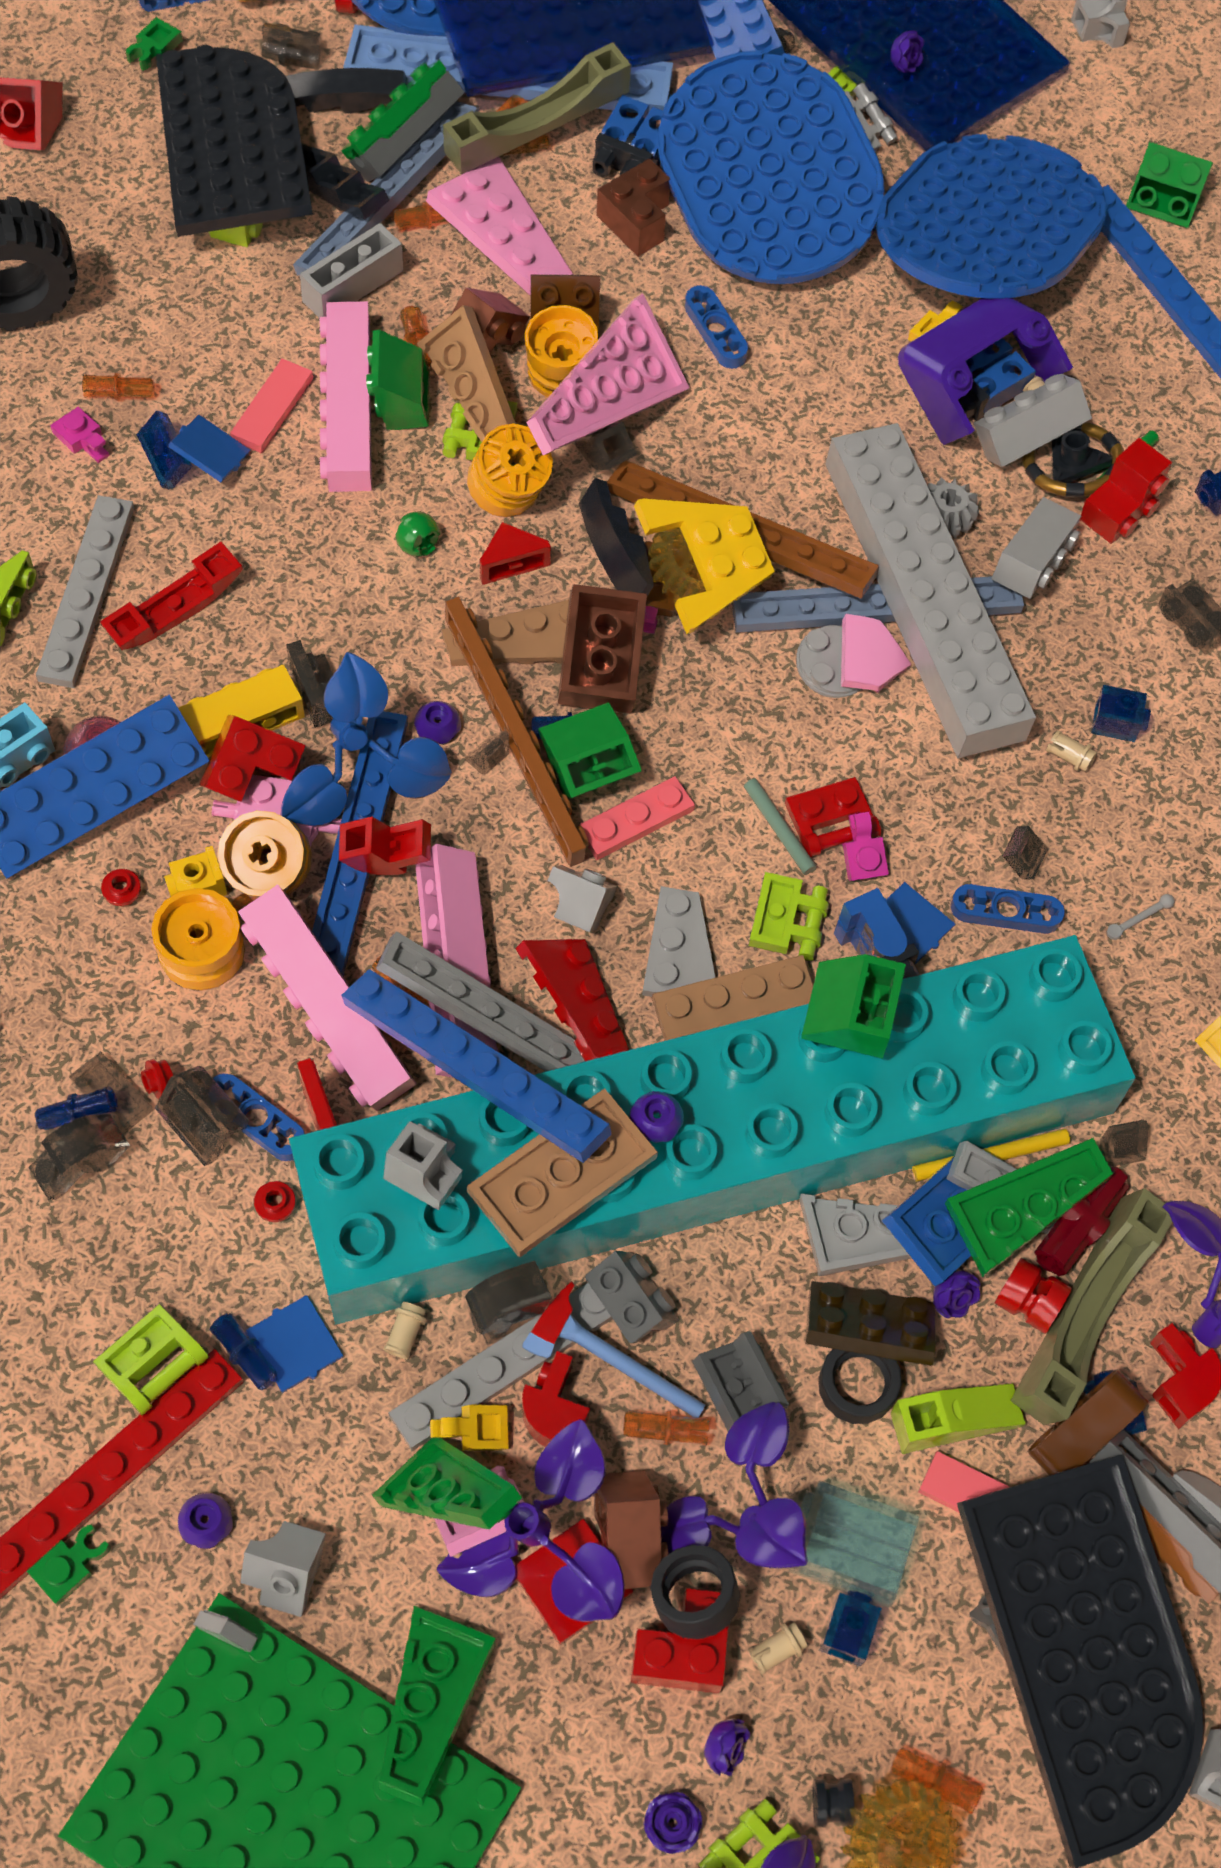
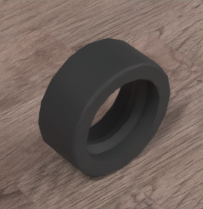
M832 1349L826 1356L818 1377L819 1394L825 1407L837 1418L851 1424H868L882 1418L894 1405L902 1385L901 1369L896 1360ZM853 1357H863L873 1361L880 1368L884 1376V1389L882 1395L875 1402L868 1405H855L846 1401L839 1394L835 1386V1374L837 1368L845 1360Z
M689 1545L678 1548L664 1557L653 1572L650 1589L658 1616L668 1630L682 1638L702 1639L716 1635L730 1624L738 1612L740 1591L732 1565L722 1553L709 1546ZM699 1571L709 1572L718 1577L722 1587L721 1594L706 1609L693 1613L682 1612L675 1609L671 1604L670 1591L675 1583L685 1575Z

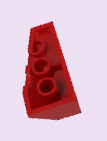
M0 77V138L4 139L3 144L11 148L45 151L63 117V82Z

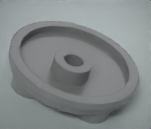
M829 625L811 630L801 641L796 653L797 670L804 683L816 693L830 698L847 697L861 690L858 688L841 687L842 626Z

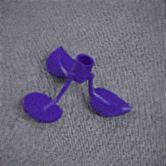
M1188 1201L1167 1202L1162 1208L1169 1213L1176 1230L1184 1241L1199 1253L1207 1256L1218 1255V1264L1207 1296L1201 1302L1205 1311L1192 1324V1332L1202 1344L1209 1348H1218L1221 1345V1300L1215 1301L1214 1298L1221 1280V1219L1211 1210Z
M779 1402L767 1403L742 1415L731 1426L725 1440V1451L729 1460L736 1465L746 1464V1473L758 1499L759 1506L748 1507L742 1513L740 1525L737 1526L718 1516H707L708 1504L701 1497L689 1496L672 1502L667 1506L668 1524L661 1527V1542H666L668 1554L678 1548L689 1545L708 1546L712 1536L710 1525H717L736 1535V1549L739 1555L750 1564L767 1568H791L808 1564L805 1545L806 1520L803 1510L795 1501L788 1498H777L767 1501L755 1473L756 1465L761 1467L772 1466L779 1460L786 1449L789 1439V1419L785 1408Z
M577 1420L565 1427L549 1442L537 1461L534 1474L536 1487L546 1495L555 1496L544 1501L534 1500L532 1505L525 1502L517 1503L512 1508L508 1517L505 1518L506 1532L462 1551V1555L459 1558L450 1557L448 1554L436 1569L449 1584L473 1596H497L506 1591L517 1577V1568L511 1557L519 1553L518 1541L531 1547L542 1544L567 1564L556 1572L551 1587L553 1601L565 1616L577 1621L590 1622L612 1620L618 1615L624 1599L625 1583L621 1566L616 1557L599 1544L586 1543L578 1549L574 1558H572L549 1538L551 1522L549 1517L543 1512L544 1509L561 1504L564 1496L574 1502L585 1501L601 1487L606 1474V1462L603 1452L587 1424L582 1420Z

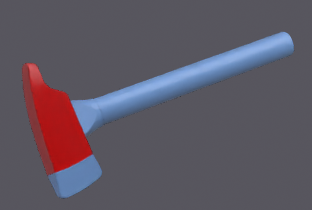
M572 1281L548 1305L522 1344L523 1349L543 1358H550L558 1337L574 1341L697 1419L705 1407L704 1403L583 1328L571 1315L572 1306L569 1302V1295L575 1286Z

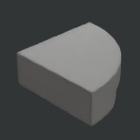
M200 1610L193 1624L204 1632L249 1653L257 1640L253 1632L232 1619L208 1610Z

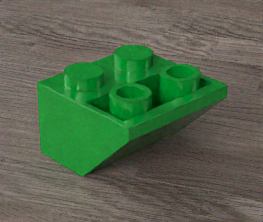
M1149 142L1126 207L1188 228L1213 162Z
M373 330L372 345L367 347L368 362L372 369L371 374L366 375L368 394L375 397L377 417L383 418L387 430L429 427L430 370L422 348L382 330Z
M609 702L538 728L561 792L568 799L642 771L629 735Z
M867 954L819 962L801 1039L883 1059L892 1031L906 964Z

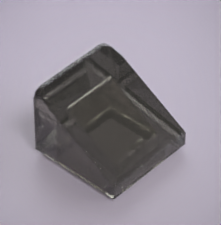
M502 731L489 736L464 758L465 761L481 775H486L509 754V734L506 731Z
M1147 1120L1122 1123L1107 1128L1100 1140L1105 1160L1109 1165L1114 1167L1146 1159L1148 1141Z

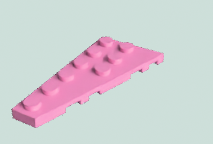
M499 157L428 191L426 202L530 296L531 274L573 275Z
M643 293L632 300L527 421L543 456L672 398L690 388Z

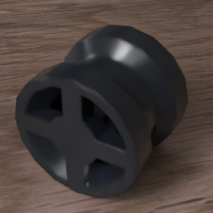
M841 1778L838 1783H827L824 1779H814L812 1800L815 1827H826L829 1822H839L843 1827H853L855 1810L851 1778Z

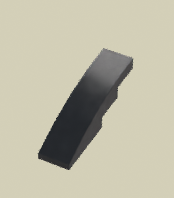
M335 68L301 72L286 76L292 87L296 107L305 105L308 112L314 113L340 106L344 114H352L378 107L382 103L386 105L392 101L389 94L400 84H406L404 70L378 68Z
M302 144L309 191L322 200L362 219L368 218L389 201L385 189L365 183L360 171L341 166L336 154Z
M594 478L579 502L586 531L596 555L617 590L644 593L648 596L654 584L643 536L630 533L626 511L624 508L612 505L607 481Z

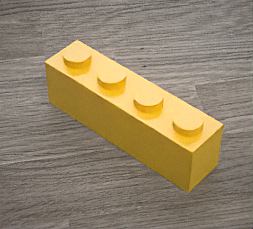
M284 664L273 669H264L254 677L239 683H230L223 687L222 690L205 697L193 698L187 704L178 707L207 757L212 755L227 715H235L271 731L305 717L302 697Z

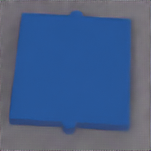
M198 415L187 426H181L179 434L169 444V448L220 483L232 471H238L240 463L250 452L249 448L201 415Z
M906 882L899 886L887 899L885 898L906 934L907 946L914 943L919 951L915 964L932 948L937 949L939 946L938 942L955 926L953 921Z
M307 1295L281 1310L275 1308L272 1311L273 1315L246 1330L282 1393L308 1378L316 1379L318 1372L344 1357Z

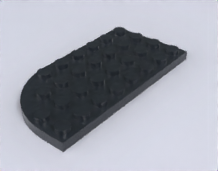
M201 45L197 48L179 51L169 50L162 55L156 54L177 236L181 237L313 215L292 87L283 72L274 64L258 55L238 49L212 47L210 45Z
M1123 1454L957 1503L1062 1845L1071 1868H1079L1132 1849L1162 1828L1184 1800L1195 1776L1202 1749L1203 1710L1198 1683Z

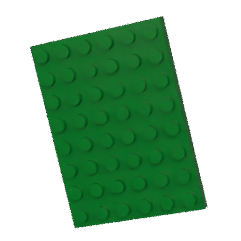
M218 1593L208 1611L228 1617L253 1632L257 1640L251 1652L249 1653L232 1646L196 1627L58 1834V1837L104 1868H475L521 1791V1787L451 1743L422 1807L379 1790V1779L395 1706Z

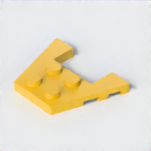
M645 498L638 499L634 505L645 535L678 527L681 529L706 589L705 592L679 598L674 604L686 635L697 630L700 625L721 613L724 608L745 596L770 578L775 572L748 506Z

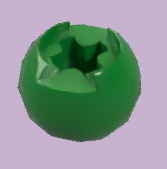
M422 511L410 512L403 516L395 533L397 545L404 553L413 557L429 555L436 548L434 545L437 543L440 535L439 524L430 514Z

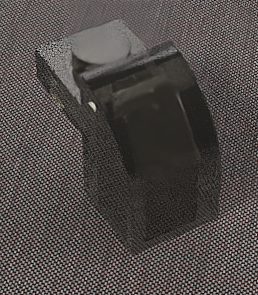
M616 422L574 442L582 456L596 470H609L637 455L624 422Z
M111 1114L87 1115L72 1120L49 1134L41 1142L45 1150L28 1168L47 1199L54 1200L62 1197L84 1173L104 1172L109 1169L130 1147V1144Z
M535 1260L497 1273L477 1284L465 1295L471 1310L473 1326L478 1333L483 1334L487 1345L504 1338L512 1324L543 1314L552 1299Z

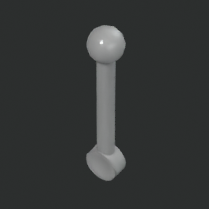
M1164 894L1160 897L1158 903L1120 925H1110L1106 931L1107 936L1112 940H1118L1125 930L1163 908H1172L1175 904L1174 897L1170 894Z

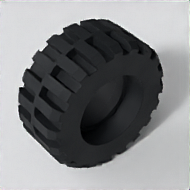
M7 196V200H0V262L6 260L27 261L15 268L0 270V328H5L6 331H16V328L25 326L26 329L35 327V323L39 321L45 323L52 319L53 313H60L66 307L67 301L71 300L76 290L75 286L78 283L76 263L66 227L52 211L44 206L40 209L38 203L28 199L22 202L17 197Z

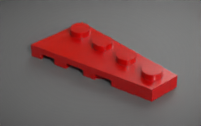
M586 939L523 940L515 948L522 960L529 959L537 973L533 978L541 990L547 989L557 1004L554 1012L560 1022L572 1028L577 1037L573 1043L585 1061L629 1050Z

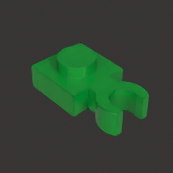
M157 17L154 18L136 35L137 43L130 45L126 49L127 62L132 63L136 58H139L140 69L143 71L151 67L152 58L156 54L162 55L169 50H174L183 42L182 31Z
M91 1524L83 1527L78 1532L76 1544L71 1549L61 1540L27 1570V1573L57 1607L92 1576L84 1565L90 1560L102 1559L111 1549L106 1541L101 1543L96 1549L87 1548L88 1538L96 1532Z

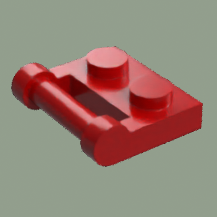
M856 777L786 797L785 799L787 811L802 845L810 857L821 855V850L853 841L850 826L818 836L813 833L814 830L849 820V815L869 812L872 824L871 838L881 836L879 821L872 814Z

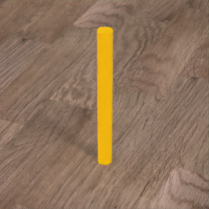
M1061 1129L982 1150L1003 1161L1070 1144V1137L1066 1129ZM954 1156L912 1166L916 1182L929 1179Z

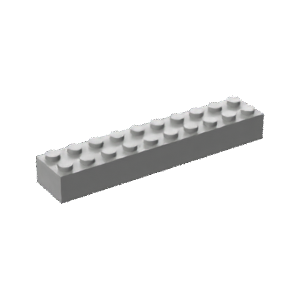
M895 423L832 438L825 463L826 468L868 561L879 565L876 579L957 759L1026 741L1036 716L899 424Z

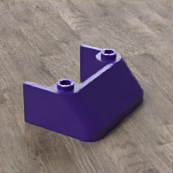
M981 298L911 341L900 350L898 355L899 367L943 445L975 431L958 401L959 398L970 391L973 384L972 373L965 361L1007 334L1013 333L1030 366L1036 371V377H1041L1043 382L1051 376L1063 374L1074 368L1048 319L1043 314L1013 298Z

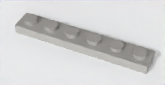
M97 496L36 673L38 682L70 688L75 687L135 509L133 501Z
M396 931L389 938L376 969L544 1071L585 1062L573 1043V1038Z
M589 1283L569 1295V1302L572 1306L571 1315L583 1328L591 1333L613 1319ZM542 1312L388 1413L389 1417L411 1451H414L431 1439L430 1420H441L442 1417L462 1418L461 1406L485 1404L543 1366L545 1361L549 1362L555 1357L556 1351L564 1352L576 1343L558 1337L550 1358H543L523 1349V1342L543 1314Z

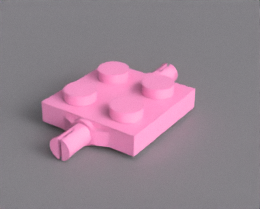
M252 775L242 802L237 801L235 804L214 800L212 816L235 820L240 815L256 810L275 812L281 815L282 801L292 781ZM334 819L329 823L316 826L295 824L307 836L311 848L313 840L318 835V831L338 834L341 819ZM265 849L262 853H270L272 851L271 849Z

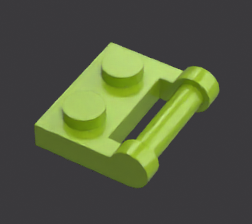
M159 1304L93 1362L140 1415L143 1416L152 1408L150 1403L195 1363L199 1366L209 1356L198 1342ZM178 1346L184 1350L140 1390L134 1386Z

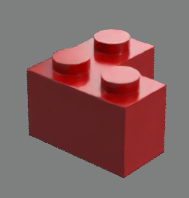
M1137 438L1116 457L1109 479L1086 499L1080 514V521L1110 544L1114 543L1121 535L1127 538L1137 527L1138 520L1143 515L1147 518L1150 517L1160 505L1161 500L1158 497L1169 483L1170 479L1167 475L1172 462L1141 438Z
M227 715L199 785L242 802L255 767L292 781L306 745L235 715Z
M687 1588L683 1597L682 1612L693 1613L706 1609L717 1600L721 1592ZM728 1626L716 1635L702 1639L682 1638L675 1633L637 1629L630 1683L719 1694L724 1681Z

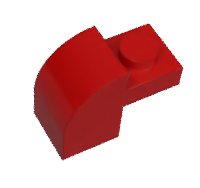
M373 816L340 824L339 861L355 870L369 874L407 873V866L431 861V824L421 819L389 827Z
M1171 1323L1159 1331L1150 1344L1175 1375L1161 1384L1152 1394V1397L1179 1430L1198 1416L1218 1395L1221 1389V1362L1213 1348L1199 1357L1195 1352L1196 1348L1192 1339L1184 1331H1178L1174 1324Z
M556 1351L552 1363L545 1361L541 1368L536 1385L542 1387V1389L540 1390L525 1384L522 1395L524 1424L530 1435L544 1447L571 1423L582 1420L587 1424L590 1408L561 1398L572 1369L573 1357Z

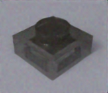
M1017 826L1002 857L1020 878L1030 880L1035 878L1048 848L1030 826Z

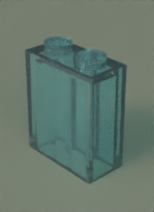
M819 1480L814 1493L805 1491L800 1506L806 1520L805 1545L808 1564L791 1567L789 1572L889 1608L895 1601L920 1516Z

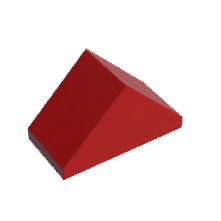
M502 522L479 560L480 581L482 585L550 566L551 546L549 541Z

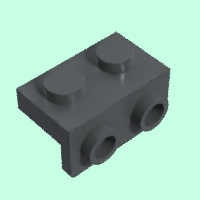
M614 1251L588 1272L585 1278L629 1343H637L652 1330H667L678 1322L679 1318L673 1311L675 1308L673 1299L663 1288L656 1287L649 1276L652 1270L645 1259L637 1253L634 1255L633 1252Z
M751 1331L742 1333L730 1344L699 1354L692 1361L727 1431L742 1415L767 1403L779 1402L785 1409L788 1407L784 1390L773 1375L765 1359L764 1351L756 1342Z

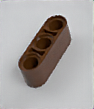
M1116 1369L1075 1405L1068 1420L1053 1424L1031 1445L1027 1453L1048 1475L1082 1466L1135 1419L1149 1401Z

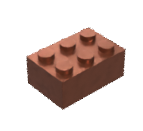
M573 584L568 604L557 704L594 708L609 702L614 712L631 714L636 701L647 594Z

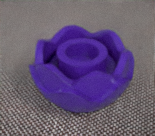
M916 31L902 33L894 40L891 48L892 63L897 70L904 74L915 72L916 67L923 61L921 49L924 46V40L918 36Z
M431 701L418 710L415 715L414 726L419 737L430 738L438 744H446L461 730V719L458 711L449 703Z
M652 1091L640 1096L630 1112L631 1121L648 1141L655 1143L672 1140L684 1122L683 1110L679 1102L673 1096L660 1091ZM659 1113L661 1117L655 1118L653 1114Z
M954 1271L944 1282L934 1287L933 1302L936 1311L948 1319L951 1317H964L969 1310V1306L976 1304L980 1300L979 1280L969 1272Z
M206 1492L192 1496L182 1505L178 1514V1529L183 1540L202 1549L213 1548L222 1539L227 1537L232 1530L233 1521L230 1505L224 1498L213 1493ZM203 1516L209 1517L207 1523L201 1522Z
M726 1719L716 1723L712 1728L706 1741L704 1756L715 1774L720 1776L723 1773L732 1776L734 1772L733 1767L743 1761V1744L750 1738V1732L744 1726V1721Z
M672 1792L655 1797L649 1804L644 1818V1829L648 1839L657 1849L670 1854L690 1849L696 1843L702 1826V1816L699 1809L688 1796L680 1792ZM675 1819L677 1826L674 1828L670 1827L668 1821Z

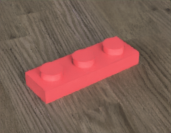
M676 776L579 825L587 836L589 850L595 859L599 860L693 812L695 804Z

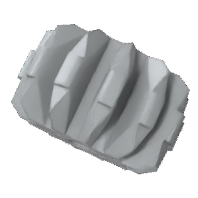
M942 477L937 484L929 483L928 488L950 535L956 539L960 531L968 533L979 513L977 494L970 493L969 484L958 485L956 478L951 483H947Z

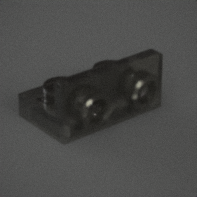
M1193 578L1178 588L1173 584L1167 586L1158 603L1163 616L1168 621L1174 622L1184 632L1188 643L1193 647H1198L1205 655L1221 646V607Z
M301 640L286 644L289 667L314 728L331 723L333 717L324 706L325 688L333 676L326 656L324 654L314 656L312 652L306 653Z
M202 1066L194 1067L170 1077L155 1107V1110L203 1166L217 1160L230 1135L246 1129L249 1124V1119Z

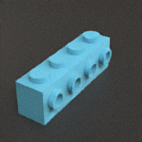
M25 702L0 718V788L12 784L20 774L33 765L43 763L55 751L48 727Z

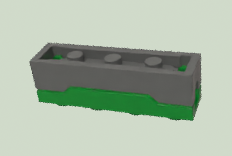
M440 60L429 66L426 62L419 65L410 74L413 80L407 86L405 83H402L389 94L392 99L391 102L386 106L382 103L368 115L371 121L365 127L359 125L346 137L349 143L341 152L350 160L349 162L353 167L360 171L366 182L380 177L465 93Z

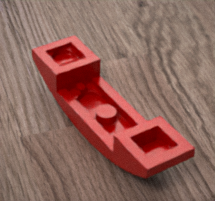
M222 541L191 561L194 567L193 570L136 608L131 602H128L100 621L101 626L121 651L145 644L199 613L229 587L241 573L243 567Z

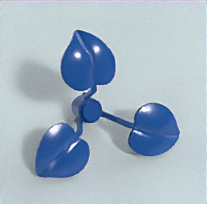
M345 653L340 666L329 680L324 692V706L333 717L330 725L331 732L337 739L332 744L335 749V772L332 775L327 766L315 764L302 770L293 779L282 801L281 816L294 823L315 826L323 825L336 819L343 811L347 802V792L343 785L338 783L342 777V749L356 751L365 745L370 746L385 760L394 765L387 775V782L396 793L404 797L419 798L438 791L450 779L452 771L446 753L436 741L426 737L411 739L401 746L398 758H396L368 736V730L362 723L363 717H376L384 711L388 701V689L380 673L369 662L353 653Z

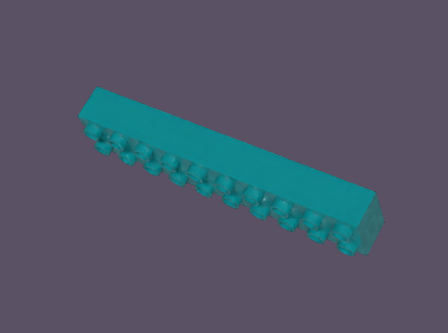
M1072 935L903 979L892 1031L883 1059L801 1039L809 1004L535 1074L534 1076L579 1105H582L605 1088L629 1118L631 1109L640 1096L652 1091L665 1092L679 1102L683 1110L684 1122L672 1140L658 1143L649 1141L658 1152L657 1158L520 1258L469 1195L467 1186L539 1134L474 1090L291 1137L289 1142L335 1325L400 1308L402 1302L419 1303L798 1200L800 1194L816 1195L912 1169L914 1165L955 1156L959 1143L964 1141L984 1149L1115 1113L1136 1077L1077 936ZM659 1113L653 1114L655 1118L661 1117ZM409 1121L416 1125L420 1123L456 1144L454 1154L450 1160L463 1170L462 1178L439 1210L383 1179L386 1152Z

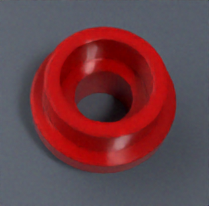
M116 869L104 877L101 891L105 900L110 904L125 906L138 898L141 892V883L134 872L128 869ZM119 882L127 883L123 889L114 888Z
M147 1060L145 1070L141 1071L143 1086L148 1094L154 1093L157 1099L165 1098L167 1092L175 1089L172 1070L166 1060Z
M272 1181L262 1185L254 1197V1207L257 1214L268 1222H281L287 1219L293 1213L296 1206L293 1190L287 1184L279 1181ZM273 1195L282 1197V1201L276 1206L269 1205L267 1200Z

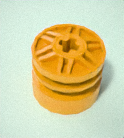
M568 305L551 306L539 311L528 323L525 331L528 378L534 389L545 397H549L598 341V332L594 321L581 309Z
M512 423L496 427L487 433L468 468L467 484L471 497L480 508L492 515L510 517L523 513L532 507L551 475L553 464L551 452L543 456L528 426Z

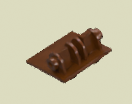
M531 274L530 320L539 311L551 306L568 305L579 308L594 321L599 340L600 275Z

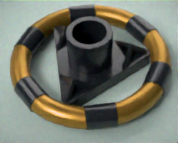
M1085 422L1051 441L1052 479L1046 476L1035 462V454L1039 448L1022 456V463L1028 477L1043 490L1065 497H1085L1093 494L1109 479L1116 457L1124 449L1111 432L1096 424ZM1088 436L1099 440L1111 455L1089 447L1090 438ZM1109 467L1105 474L1095 481L1070 483Z

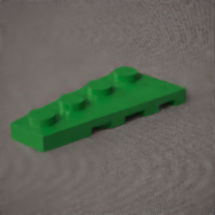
M1091 1138L954 1195L946 1200L945 1205L982 1277H985L1109 1180L1113 1172L1094 1138Z
M431 1438L372 1494L378 1504L384 1508L490 1530L496 1523L507 1518L512 1508L523 1498L511 1483L441 1438Z
M413 1607L408 1641L406 1642L403 1667L395 1698L394 1713L389 1728L379 1779V1790L417 1806H423L495 1648V1637L419 1607Z

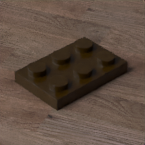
M811 1281L805 1344L933 1366L936 1354L934 1302L924 1301L918 1297L906 1298L883 1294L878 1290L849 1288L833 1282L821 1283Z

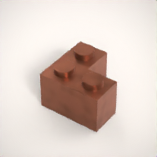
M650 158L597 189L596 216L637 257L664 242L666 214L662 209L669 206L670 178Z
M467 287L451 313L452 315L463 305L473 307L490 356L496 344L512 346L515 342L519 341L525 333V325L530 318L527 313L501 293Z
M645 1470L606 1473L601 1487L594 1494V1517L601 1530V1546L608 1549L618 1560L624 1576L625 1589L650 1587L654 1570L661 1560L668 1555L666 1542H661V1527L668 1524L665 1499H660L658 1486L652 1485Z

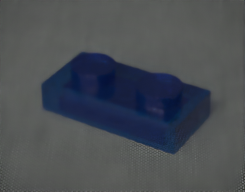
M156 410L136 435L160 486L172 489L193 466L190 461L169 448L170 442L177 436V433L168 414Z

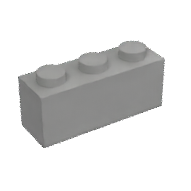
M381 223L377 224L300 273L302 302L320 318L326 317V302L358 301L403 272L402 243Z
M1057 374L1046 379L1043 386L1018 394L1014 398L1015 401L1006 406L988 410L982 419L974 422V426L986 459L1000 467H1004L1092 419L1080 380L1064 374Z
M1043 497L1003 550L991 580L1029 599L1038 587L1045 589L1053 575L1054 569L1058 570L1068 550L1072 551L1080 537L1081 532L1076 530L1081 515Z

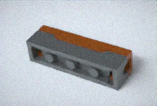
M1122 1429L1088 1464L1123 1454L1157 1560L1168 1564L1182 1578L1184 1586L1192 1594L1202 1597L1210 1604L1221 1593V1523Z

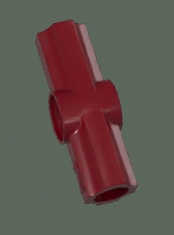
M1109 1165L1113 1172L1110 1179L1061 1216L1042 1240L1034 1253L1037 1257L1036 1262L1045 1271L1052 1272L1057 1276L1067 1274L1086 1246L1093 1244L1106 1232L1110 1225V1220L1107 1217L1130 1187L1127 1182L1128 1176L1120 1168Z

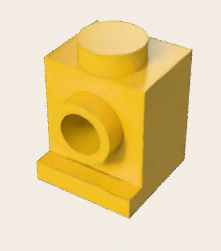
M213 846L206 847V852L168 863L171 874L165 875L164 878L170 897L180 891L194 888L213 890L222 896L227 895L224 878Z

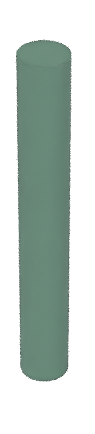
M753 778L746 782L744 785L745 790L802 873L807 875L815 871L817 866L757 779Z

